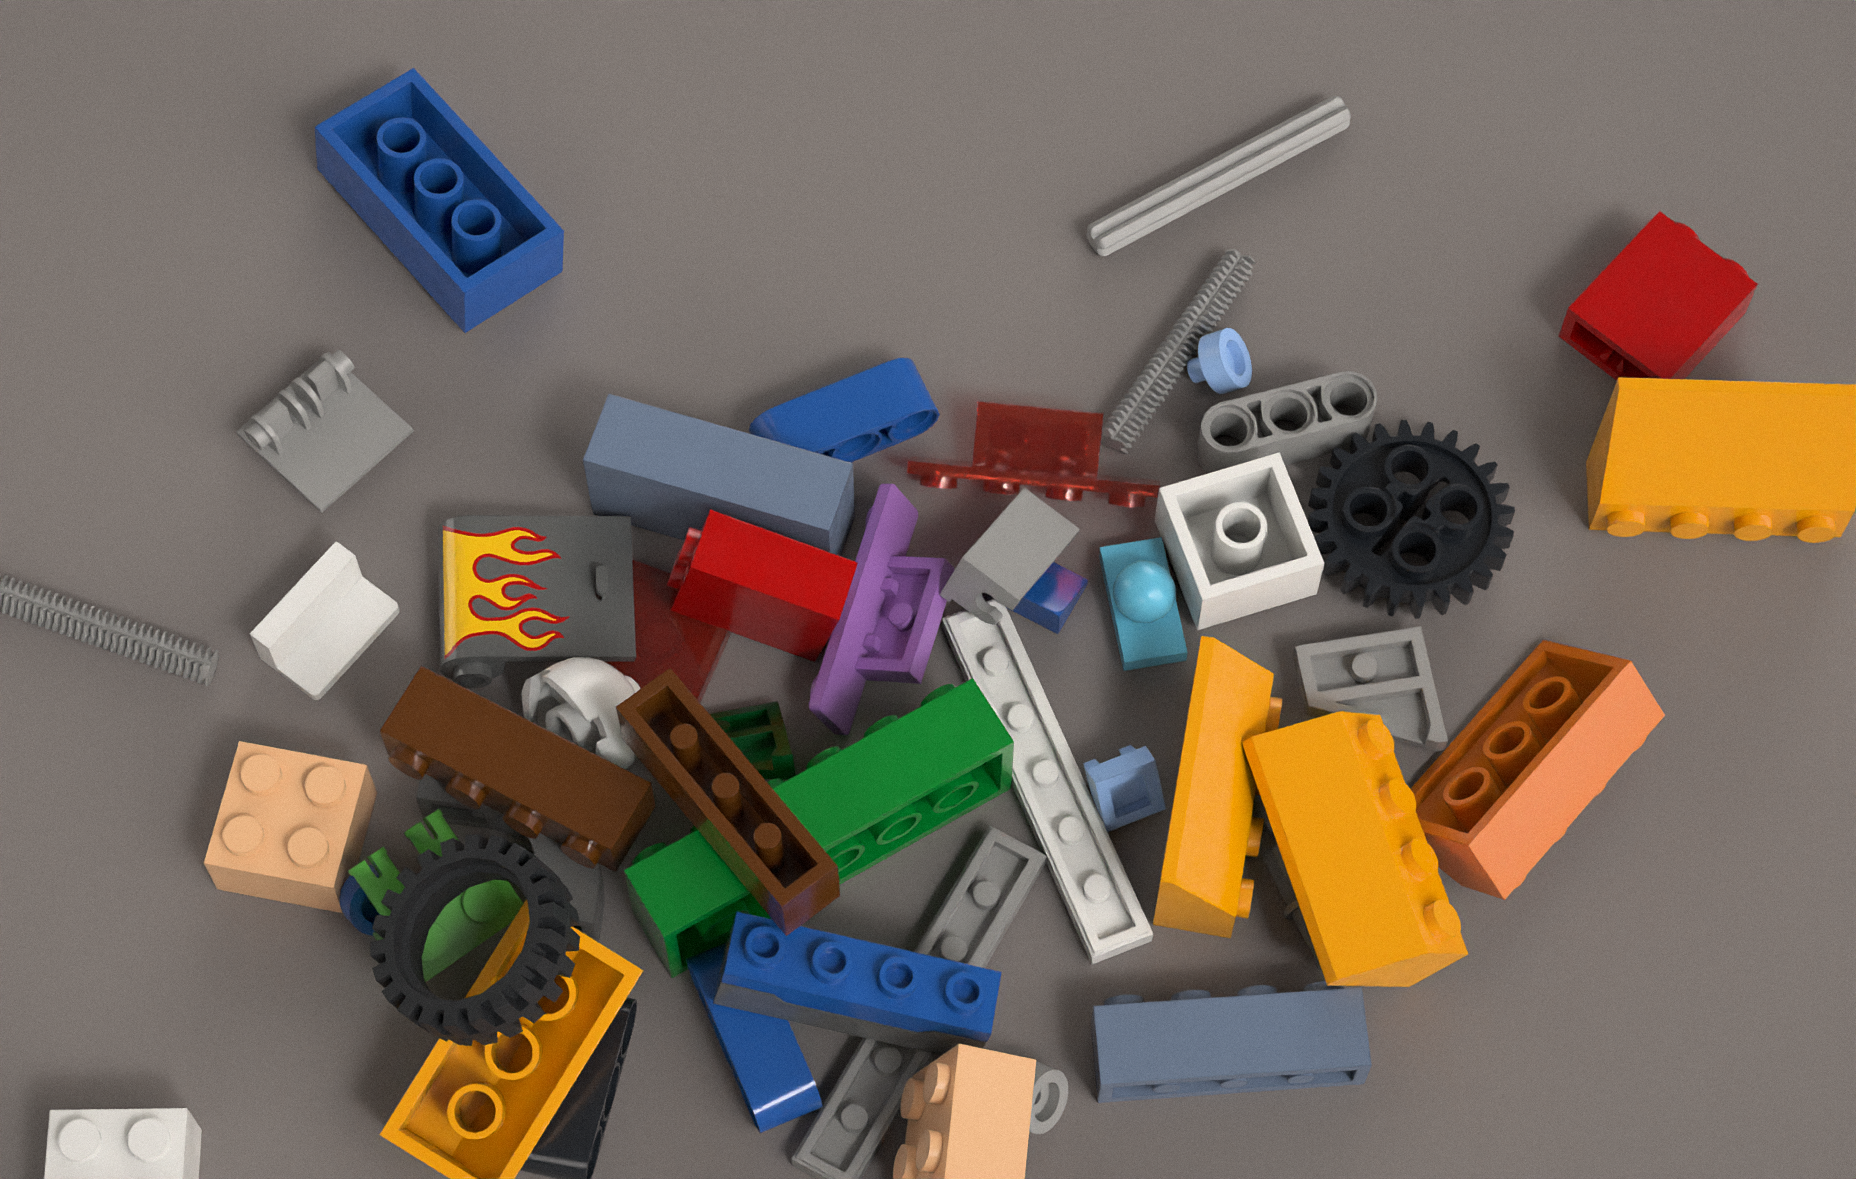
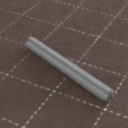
M1331 96L1088 225L1086 236L1090 245L1099 256H1107L1347 129L1351 118L1349 108L1339 96Z

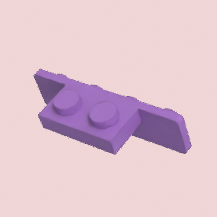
M880 484L874 504L867 513L866 529L855 562H858L845 605L840 620L829 637V643L819 674L814 678L811 685L809 709L835 735L849 734L866 680L921 684L947 602L939 594L955 570L946 558L906 556L918 519V511L894 484Z

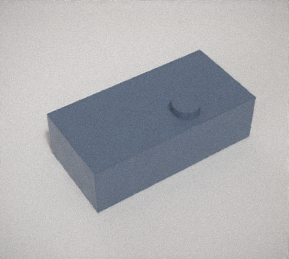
M612 394L607 396L583 458L594 515L631 516L632 526L681 540L685 539L689 526L698 530L702 529L711 509L841 556L855 519L853 463Z

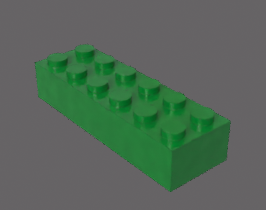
M973 678L957 687L954 684H946L933 690L922 700L921 707L901 718H898L897 715H890L880 719L866 730L863 739L843 750L835 746L822 751L809 761L806 766L807 770L784 782L782 778H776L767 782L838 866L839 885L1011 789L1014 741ZM694 825L690 829L691 833L669 846L661 842L644 849L632 860V866L624 870L633 914L671 978L688 970L687 958L726 942L736 912L772 919Z

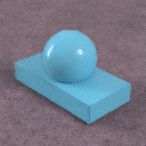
M1162 537L1100 547L1099 560L1123 671L1186 661L1188 652L1176 602V585L1170 575Z

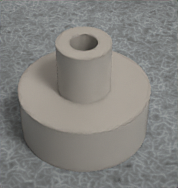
M1037 1061L1029 1132L1039 1135L1053 1128L1060 1119L1068 1099V1081L1060 1070Z

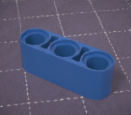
M897 358L777 405L756 417L750 424L749 432L752 435L852 463L924 433L937 422L940 414L913 360Z
M725 943L687 958L686 963L758 1132L763 1133L822 1108L823 1105L813 1076L788 1020L713 1004Z

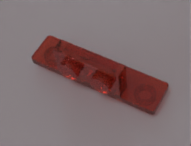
M978 401L972 462L911 456L907 465V473L919 474L920 485L926 487L956 489L959 478L983 481V492L1018 495L1021 485L1046 487V498L1065 501H1082L1083 491L1108 493V504L1126 507H1145L1146 497L1158 498L1160 488L1159 480L1098 474L1104 412L995 401Z

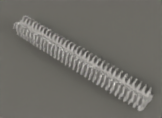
M1236 249L1225 251L1226 255L1221 257L1222 260L1217 263L1218 266L1213 268L1214 272L1210 273V277L1205 280L1206 283L1201 285L1202 289L1197 291L1198 295L1193 297L1194 300L1189 303L1190 306L1185 308L1186 312H1183L1181 314L1182 317L1177 320L1178 323L1173 325L1174 329L1169 331L1170 335H1167L1165 337L1166 340L1161 342L1162 346L1157 348L1158 352L1153 354L1154 358L1149 359V364L1145 365V370L1140 372L1141 375L1136 378L1137 381L1133 382V387L1128 389L1129 393H1126L1124 395L1125 398L1120 401L1121 404L1116 406L1117 410L1112 412L1113 416L1108 418L1109 422L1104 423L1103 426L1105 428L1099 430L1102 437H1099L1098 440L1104 447L1113 448V450L1128 454L1126 449L1132 448L1130 443L1136 442L1134 437L1140 436L1138 431H1144L1142 425H1148L1146 419L1153 418L1150 413L1157 412L1155 408H1160L1159 402L1165 401L1163 396L1169 395L1167 390L1173 389L1171 384L1177 383L1175 378H1181L1179 373L1185 372L1183 367H1187V361L1193 359L1191 355H1197L1195 349L1198 350L1199 341L1202 336L1207 335V332H1213L1211 326L1216 327L1215 321L1221 320L1219 315H1225L1223 309L1228 310L1227 304L1233 303L1231 298L1237 297L1235 292H1241L1239 286L1244 287L1243 281L1249 280L1247 275H1253L1251 264L1256 263L1250 255H1241Z
M0 573V611L2 610V614L9 613V616H16V619L23 618V621H30V624L38 623L39 627L45 626V629H52L53 632L59 631L61 635L67 633V637L74 636L75 640L81 639V642L88 641L89 645L96 643L95 647L103 646L104 650L110 649V652H117L118 655L125 654L126 658L132 656V660L139 659L140 663L146 662V665L154 664V668L161 667V670H168V673L176 672L175 675L177 676L183 674V678L190 677L191 681L197 680L199 684L205 682V686H209L212 683L220 658L218 655L219 650L216 649L213 654L211 653V647H208L205 653L203 644L200 645L198 650L197 642H194L191 646L189 645V639L182 643V637H179L176 642L174 634L171 635L170 639L167 637L168 632L166 631L163 635H160V629H157L154 634L152 626L147 631L146 624H142L141 628L138 627V621L131 625V619L124 622V616L117 620V614L115 613L112 617H109V611H106L103 615L101 608L95 612V606H91L89 610L87 603L80 607V601L73 604V598L66 602V596L64 595L61 599H59V593H55L54 597H52L50 590L47 594H44V588H41L38 592L36 585L30 589V583H26L23 586V581L20 580L16 584L15 578L8 581V575H5L1 579Z

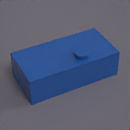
M412 68L314 127L318 171L464 333L563 271L564 230L415 68Z

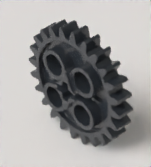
M1401 420L1397 436L1390 437L1382 424L1378 423L1375 424L1372 443H1369L1356 432L1351 437L1350 453L1335 447L1330 459L1332 468L1320 467L1316 479V484L1320 488H1312L1308 506L1315 511L1309 513L1308 524L1312 532L1319 533L1314 539L1320 554L1331 553L1325 561L1323 573L1326 576L1341 571L1345 573L1341 587L1343 594L1351 592L1358 586L1365 589L1363 607L1368 608L1378 597L1387 599L1386 608L1388 616H1394L1400 602L1409 603L1414 618L1418 619L1421 617L1425 602L1431 601L1435 609L1441 615L1447 613L1451 594L1466 606L1470 603L1474 592L1472 584L1480 589L1487 590L1493 577L1491 570L1501 571L1507 556L1502 549L1510 547L1514 536V531L1506 526L1512 522L1515 507L1501 504L1506 500L1510 487L1508 483L1490 484L1498 465L1495 461L1480 466L1475 463L1480 448L1477 443L1467 447L1462 452L1455 448L1458 431L1452 430L1443 441L1434 439V426L1432 422H1427L1421 436L1412 435L1407 420ZM1409 472L1415 475L1421 482L1412 485L1404 484L1398 481L1393 474ZM1439 482L1447 483L1448 486L1438 491L1435 496L1433 495L1427 501L1422 519L1417 516L1412 517L1423 505L1429 492ZM1449 510L1458 511L1469 522L1463 524L1452 523L1446 520L1441 513ZM1358 513L1370 514L1380 524L1371 527L1363 526L1357 523L1352 516ZM1399 518L1405 521L1409 520L1398 532L1392 545L1382 555L1378 556L1372 552L1383 546L1386 541L1388 542L1394 536ZM1408 552L1418 553L1429 564L1420 567L1412 566L1406 563L1400 555Z

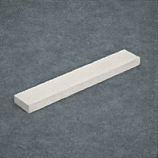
M995 599L986 602L991 606H995L1003 614V617L997 624L985 623L965 609L943 617L942 628L965 680L968 681L972 678L975 680L1014 741L1012 787L1041 852L1047 855V866L1092 965L1151 942L1153 932L1007 608L997 603Z

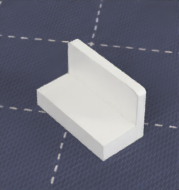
M336 541L254 628L250 636L262 661L313 700H319L399 614V607L395 600L362 576L356 556Z

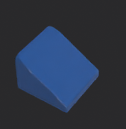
M1053 562L1021 599L1013 612L1059 634L1088 585V579Z

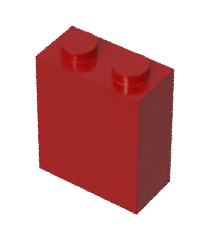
M1659 211L1568 307L1558 337L1616 381L1618 377L1685 379L1746 313L1758 283L1749 278L1748 273L1739 263L1721 257L1702 243L1689 226L1681 222H1674Z
M710 509L701 530L689 526L682 547L679 549L667 586L678 590L670 611L815 662L840 620L858 562Z

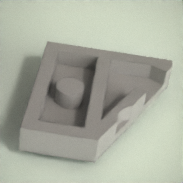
M1421 626L1295 646L1293 659L1306 715L1318 718L1339 711L1380 715L1393 740L1432 751L1445 750L1448 739Z

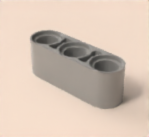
M1346 371L1218 403L1210 407L1203 416L1197 446L1198 462L1206 473H1211L1279 452L1284 465L1331 454L1335 447L1347 450L1349 449L1352 434L1357 432L1365 439L1368 437L1378 400L1376 388L1371 380L1364 375L1353 371ZM1337 405L1351 406L1359 414L1353 416L1342 415L1334 410L1333 407ZM1278 420L1292 421L1300 429L1295 431L1281 430L1274 425V422ZM1219 435H1228L1236 438L1240 444L1227 447L1220 445L1213 438Z

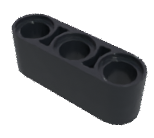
M626 998L524 1163L521 1171L555 1179L592 1178L634 1028L637 1011L636 999Z

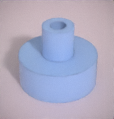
M1225 328L1202 336L1198 345V357L1187 362V371L1190 379L1194 383L1207 381L1209 386L1218 394H1226L1247 387L1251 381L1252 365L1249 352L1241 336L1232 328Z

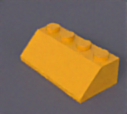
M1201 636L1153 925L1231 938L1236 917L1246 919L1249 917L1254 880L1242 878L1245 855L1258 857L1264 818L1252 817L1255 795H1260L1242 742L1252 736L1278 729L1283 699L1270 697L1274 677L1272 672L1213 637Z
M1339 711L1255 735L1242 742L1327 986L1410 987L1468 955L1460 932L1461 922L1459 916L1449 903L1438 873L1437 856L1432 847L1427 843L1416 813L1414 794L1404 781L1394 753L1393 737L1388 728L1383 724L1380 715Z
M527 899L465 998L483 993L504 977L523 950L530 923ZM574 926L571 927L580 936L579 951H570L565 954L575 963L570 978L556 975L554 982L563 989L557 1001L554 1003L543 996L538 1001V1004L545 1014L535 1023L523 1016L519 1018L523 1031L511 1038L497 1031V1043L482 1045L473 1040L472 1046L458 1045L449 1039L446 1042L439 1038L379 1135L450 1179H515L644 970Z

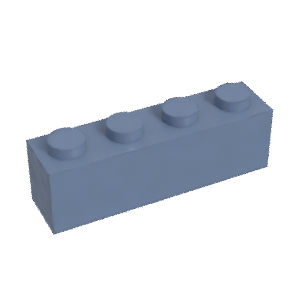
M1319 981L1306 985L1304 991L1277 993L1276 987L1257 985L1239 990L1237 996L1211 998V994L1208 991L1187 990L1172 995L1171 1001L1144 1002V998L1139 995H1118L1106 999L1104 1005L1093 1006L1090 1027L1098 1103L1361 1085L1365 1083L1372 1066L1362 987L1344 988V986H1327L1326 981Z

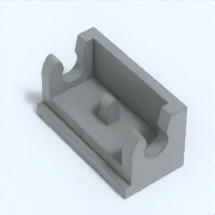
M1024 488L962 557L939 595L948 602L953 599L979 620L995 625L1003 617V614L995 606L988 604L984 600L982 593L991 595L997 603L1013 611L1050 565L1070 545L1080 529Z

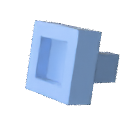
M1132 745L1119 749L1120 756L1099 764L1096 759L1083 763L1091 797L1107 832L1166 809L1156 760L1146 746L1135 749Z

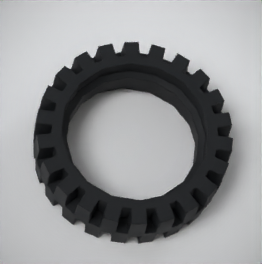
M480 834L466 835L465 845L455 838L441 842L442 857L429 849L416 857L422 868L418 874L408 867L402 870L396 877L405 886L401 894L388 889L381 901L383 905L391 910L390 916H375L372 929L383 939L370 942V956L379 963V965L372 968L376 981L385 988L381 992L388 1002L397 1008L407 1019L428 1033L446 1042L449 1039L458 1045L472 1046L473 1040L482 1045L497 1043V1031L509 1038L521 1033L523 1030L519 1018L522 1016L533 1023L538 1021L545 1014L538 1001L543 996L554 1003L557 1001L563 989L554 982L556 975L571 977L575 963L565 954L570 951H579L580 936L571 928L580 924L578 911L569 903L573 900V897L568 888L560 881V878L538 857L515 842L511 843L503 837L491 835L488 840ZM492 880H504L513 883L521 889L528 901L530 923L523 950L507 974L483 993L458 1001L440 999L431 993L424 980L422 954L429 929L444 907L469 887Z

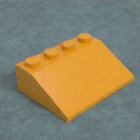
M1618 377L1586 461L1589 530H1607L1609 534L1618 537H1632L1643 532H1671L1674 537L1681 539L1699 538L1707 533L1734 534L1736 538L1745 541L1762 540L1771 535L1797 536L1801 541L1809 543L1825 542L1834 537H1841L1856 509V384Z

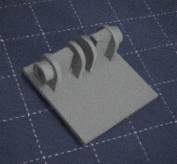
M340 350L333 354L327 352L320 356L315 364L299 378L296 377L291 382L292 384L285 390L282 389L276 398L257 414L251 416L249 421L236 431L242 440L321 513L414 432L409 424L351 373L355 367L351 360Z

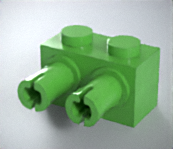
M440 809L435 810L422 819L433 834L434 839L431 838L421 822L416 823L404 832L406 838L411 840L420 854L429 849L442 857L441 842L452 838L459 841L442 816L443 813ZM383 846L367 857L377 871L378 878L365 860L356 864L348 872L351 877L355 878L380 915L390 916L391 910L383 905L381 901L388 889L401 894L405 886L396 878L400 872L387 855V850ZM492 880L469 887L444 907L429 929L422 954L425 982L514 920L523 902L508 881ZM376 932L372 933L376 940L383 939Z

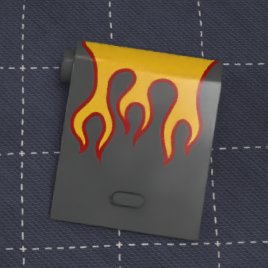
M465 515L447 519L438 526L440 672L445 677L453 679V682L464 688H481L491 684L492 678L504 672L506 662H561L572 657H590L603 662H635L636 642L631 516ZM595 578H596V593H597L599 596H601V600L597 599V598H596V595H595Z

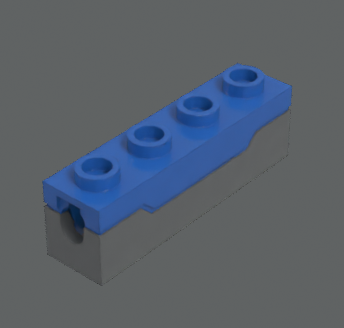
M736 912L725 943L713 1004L943 1055L957 1044L984 1048L992 1032L1002 972L799 926L786 936L772 919Z

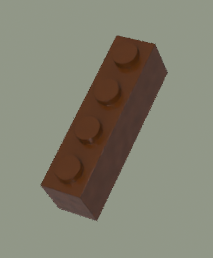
M423 666L419 668L380 729V734L389 755L388 760L399 771L418 780H422L426 774L446 784L445 790L460 803L473 809H479L484 804L504 814V822L526 837L536 839L540 833L562 844L560 849L567 857L587 868L594 869L599 863L616 872L656 807L651 782Z
M671 668L616 706L621 734L625 743L786 936L840 897L838 866Z

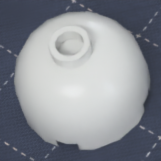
M572 657L558 662L525 680L521 693L525 719L531 722L538 720L541 727L625 770L633 764L637 757L622 738L616 711L617 705L641 689L631 677L624 676L616 668L601 660L590 657Z

